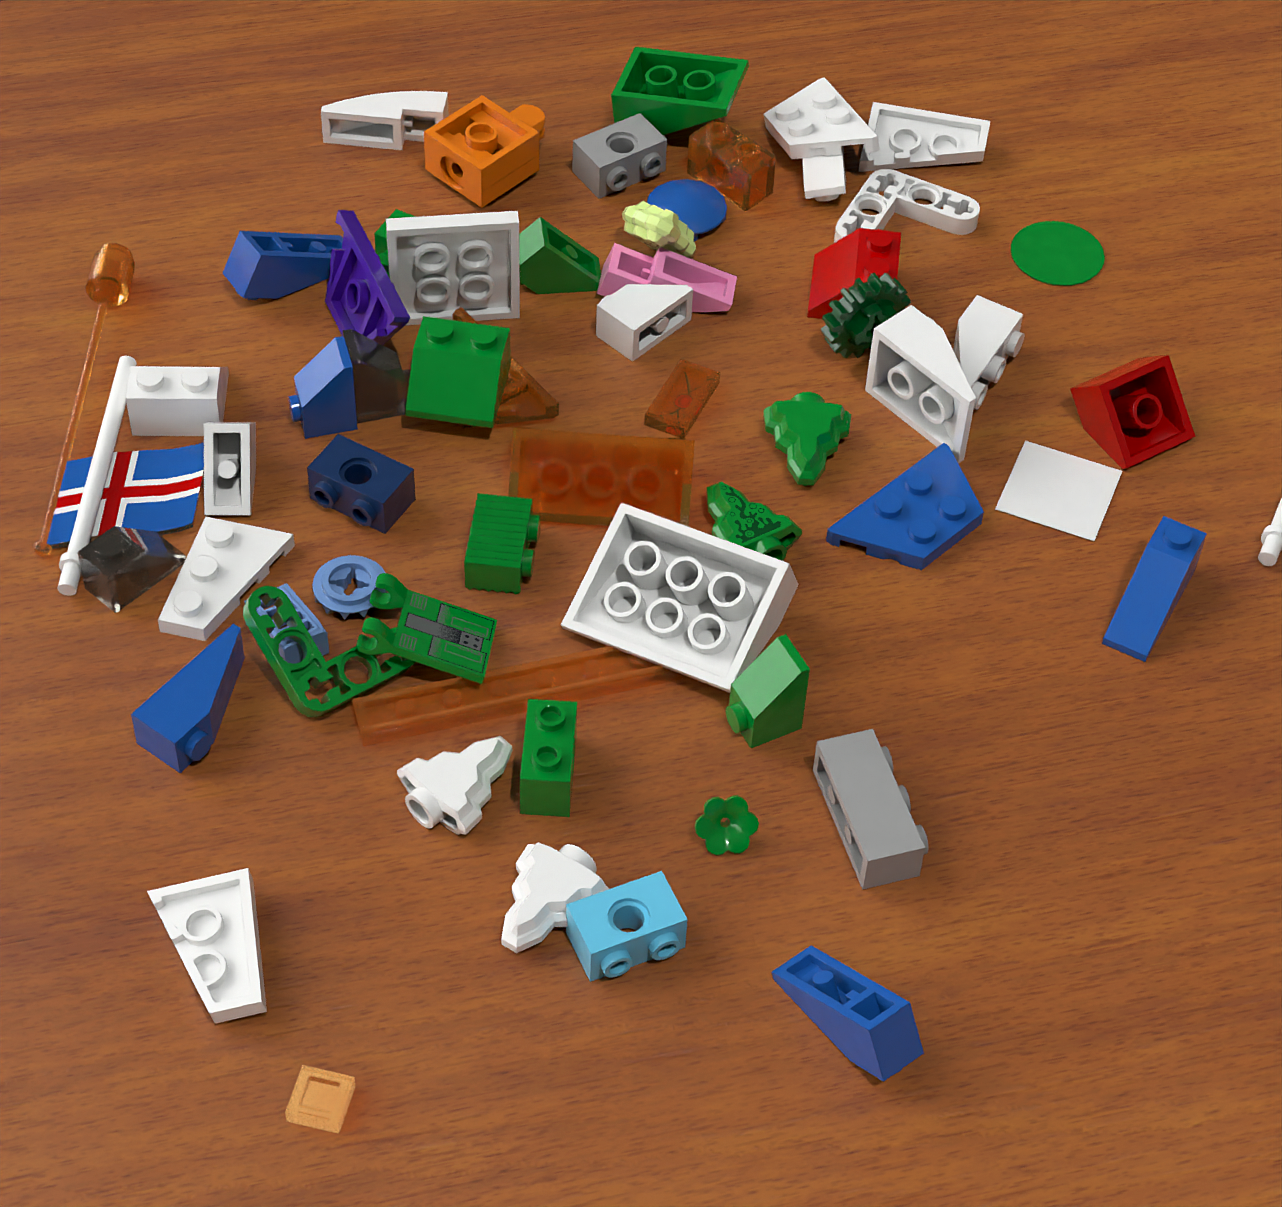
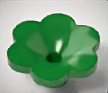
M733 795L726 800L720 797L708 799L704 804V814L697 818L694 827L696 834L705 839L707 850L712 854L721 855L727 850L732 853L744 852L750 843L749 836L757 831L759 822L756 815L748 811L746 800L741 796ZM723 818H727L726 821L721 822Z

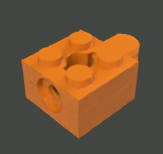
M481 95L424 131L425 170L482 208L539 171V141L545 138L544 112L534 105L522 104L509 113Z

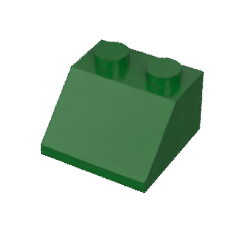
M423 316L413 348L406 416L493 428L511 367L510 328Z

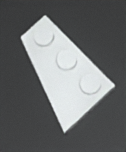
M873 102L868 126L878 136L879 151L866 153L865 144L863 145L859 172L981 162L984 158L990 121Z
M205 516L158 618L160 632L206 641L240 605L239 598L254 582L260 584L270 573L269 566L280 555L286 556L295 547L294 534Z
M246 868L147 891L214 1023L267 1012L254 882L249 869Z

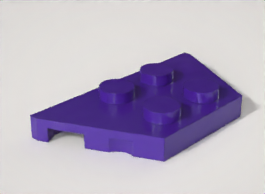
M338 210L335 223L339 224L344 231L342 249H332L330 277L327 283L325 302L342 336H344L352 356L369 358L409 322L410 316L355 212Z

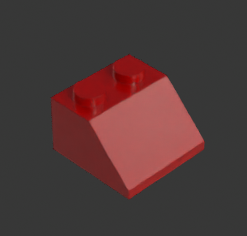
M859 228L814 254L807 317L822 319L823 315L832 312L833 309L829 303L834 300L839 301L843 297L840 290L853 286L857 278H860L864 283L867 282L871 273H875L879 278L884 273H888L892 279H898L901 232Z
M1169 354L1137 358L1070 388L1083 429L1122 469L1129 468L1196 437Z

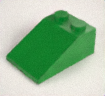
M635 47L611 94L614 123L640 113L662 135L725 117L728 115L749 68V60Z

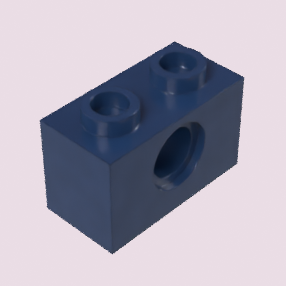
M337 434L307 467L310 499L315 500L324 508L334 509L352 518L362 526H369L384 534L389 531L416 500L413 468L340 434Z

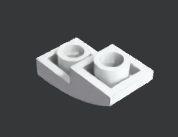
M842 146V155H818L811 158H803L806 199L815 198L817 201H830L838 198L839 194L846 193L844 146Z

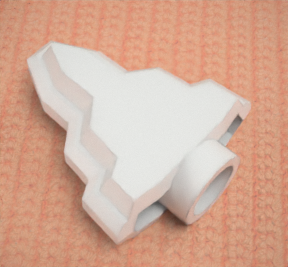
M501 736L474 742L460 753L443 751L429 760L416 758L398 769L397 776L409 793L405 797V802L412 816L425 828H433L440 822L453 833L466 835L482 819L481 808L491 798L490 784L504 773L513 752L512 745Z
M539 842L535 845H527L516 862V870L519 875L512 885L515 903L505 915L501 938L502 945L518 953L542 942L554 927H567L566 904L609 889L603 880L595 874L597 871L596 864L587 852L570 844L564 845L560 851Z

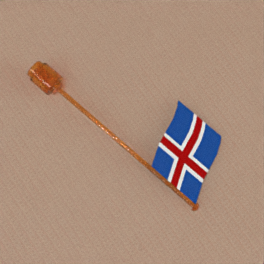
M108 243L103 245L94 254L86 283V293L94 302L99 304L40 541L33 546L35 554L40 557L48 556L52 549L69 546L93 456L69 460L107 308L125 303L130 292L135 271V261L131 251L121 244ZM204 442L175 449L113 452L90 541L155 537L192 528L204 477Z

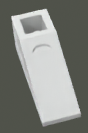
M978 295L958 320L953 348L976 397L974 405L976 410L982 405L990 382L997 383L1005 369L1007 358L1009 356L1015 357L1018 354L1025 334L1020 332L1023 318L1022 313Z

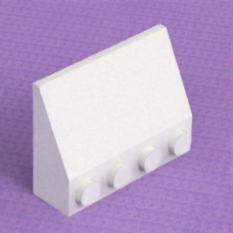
M621 503L561 626L568 631L730 693L731 684L757 658L779 627L799 584L790 564Z

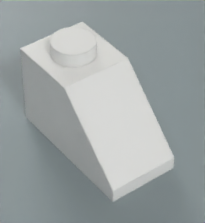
M626 284L612 295L605 296L597 304L596 336L633 362L691 321L693 289L688 285Z
M256 422L204 423V515H251L256 474Z

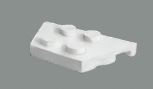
M825 77L818 79L763 114L766 129L791 159L811 158L818 155H842V146L865 144L866 153L879 151L878 136Z

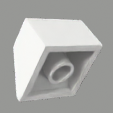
M130 366L126 403L132 436H204V423L223 422L229 376L228 367Z

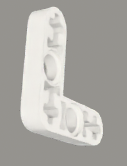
M880 169L874 171L869 176L837 222L834 243L854 232L856 228L883 230L894 213L953 234L966 235L976 229L980 207L976 200L969 196L895 170ZM879 191H884V196L880 195ZM927 199L930 200L932 204H918L914 200ZM872 209L878 211L879 214L867 215L860 210Z

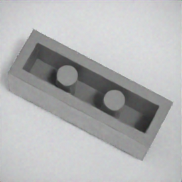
M873 729L817 741L813 772L862 890L920 876L923 857L929 850L928 839L924 828L921 825H915L910 814V799L904 785L898 786L894 778L893 761L889 749L886 746H880Z

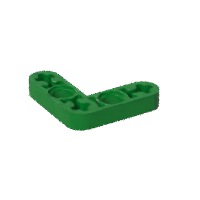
M274 586L257 588L249 596L243 607V617L246 625L294 707L307 717L317 718L403 674L415 663V661L403 657L393 656L379 665L377 657L383 654H364L356 646L325 661L288 596ZM261 600L266 606L274 604L277 607V611L272 616L274 622L268 614L260 616L256 610L261 605ZM285 623L289 626V628L280 631L274 638L269 636L276 626L278 629ZM397 627L391 628V630L395 633ZM285 640L297 642L303 649V660L295 664L286 662L280 656L279 644ZM351 660L363 663L368 670L367 682L355 684L349 681L344 672L345 663ZM333 678L336 687L330 689L321 698L322 704L317 698L309 700L306 697L305 693L309 690L310 684L313 688L317 689L329 683Z

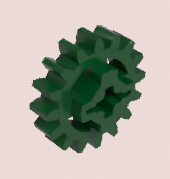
M871 273L867 282L864 283L860 278H857L853 286L840 290L843 297L839 301L834 300L829 303L833 311L822 316V320L826 325L821 328V332L826 337L825 341L836 354L840 352L844 358H848L854 353L859 358L863 355L865 349L869 348L871 351L874 328L904 310L911 303L910 298L906 295L908 292L896 278L892 279L888 273H884L880 278L875 273Z

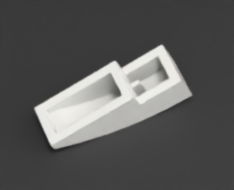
M388 92L346 99L322 106L323 143L402 150L405 140L424 142V131L449 116L448 92Z

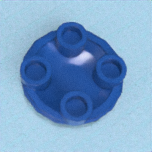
M689 179L669 181L657 186L647 199V203L650 205H655L663 210L673 211L679 217V220L694 232V242L698 240L699 234L716 228L726 220L727 204L724 196L715 187L701 181Z

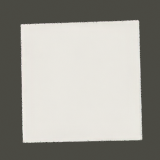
M1025 440L995 510L1095 541L1122 471Z

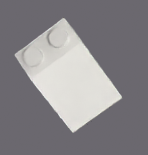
M910 305L874 328L865 391L936 447L943 443L947 444L957 462L960 463L965 457L976 397L943 328Z

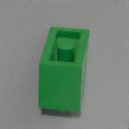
M541 217L519 234L520 285L527 286L537 294L598 290L601 269L599 258Z
M786 634L777 637L731 684L729 706L725 709L726 717L731 729L736 734L741 733L751 749L802 729L810 668Z

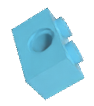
M662 871L566 904V934L590 982L605 976L609 978L620 976L635 965L652 959H667L676 954L680 949L685 948L688 919ZM623 928H631V929H634V930H636V931H634V932H624V931H621L620 929H623Z

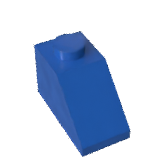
M344 336L335 337L294 376L296 395L288 396L292 421H301L305 439L358 430L353 366Z

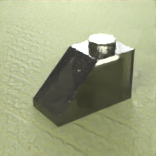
M353 329L343 330V336L353 366L357 424L406 415L410 369L402 370L398 355L393 350Z
M113 526L77 552L85 589L115 613L174 572L186 560L185 554L155 531Z

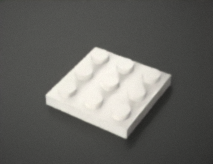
M518 211L386 219L389 278L393 282L410 316V320L406 325H421L423 316L462 322L520 318Z

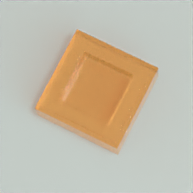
M302 1065L285 1111L287 1122L339 1134L356 1087L355 1077Z

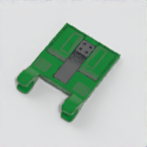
M388 573L379 574L375 586L379 589H385L389 593L373 590L370 596V603L379 609L402 608L397 629L394 633L381 620L371 617L367 618L363 623L362 632L371 634L375 638H370L363 634L359 635L356 643L357 649L368 655L391 653L482 684L486 674L497 620L408 590L395 576Z

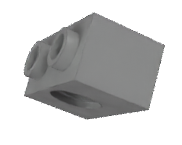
M636 114L573 140L572 172L600 199L666 170L667 139L642 114Z

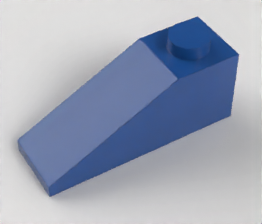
M239 231L223 270V275L233 285L237 294L245 299H278L328 279L330 277L332 249H342L343 237L341 235Z
M1163 516L1144 550L1103 637L1102 644L1146 662L1196 570L1207 533Z
M232 624L131 714L137 744L179 773L193 761L203 758L216 739L245 659L240 627Z
M812 945L771 972L774 981L851 1062L884 1082L892 1075L900 1072L905 1066L924 1054L909 1001Z

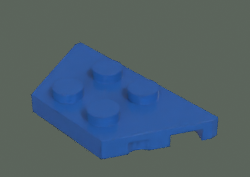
M943 443L827 529L826 541L830 545L837 547L840 546L842 540L867 547L866 555L880 559H893L901 565L923 570L980 526L984 511L950 447Z

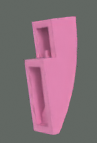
M614 243L603 265L597 294L603 296L612 295L626 284L688 285L693 289L692 312L729 311L733 302L737 276L662 247L658 249L653 258Z

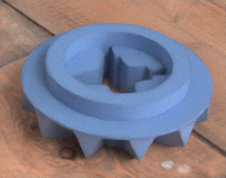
M348 555L332 559L321 566L314 576L312 585L315 602L321 603L327 614L339 612L344 620L350 613H359L365 618L368 609L376 608L370 603L372 591L378 590L382 593H388L387 590L379 589L375 586L377 576L385 573V571L375 561L362 556ZM352 578H355L357 588L353 591V594H344V590L347 589L348 584H351Z

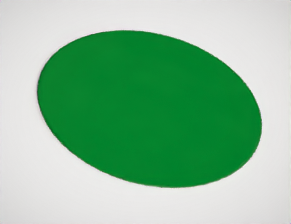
M1043 221L1033 223L1021 229L1014 236L1011 243V255L1015 264L1028 276L1052 285L1065 286L1086 282L1100 272L1105 261L1104 250L1100 242L1085 229L1066 222Z

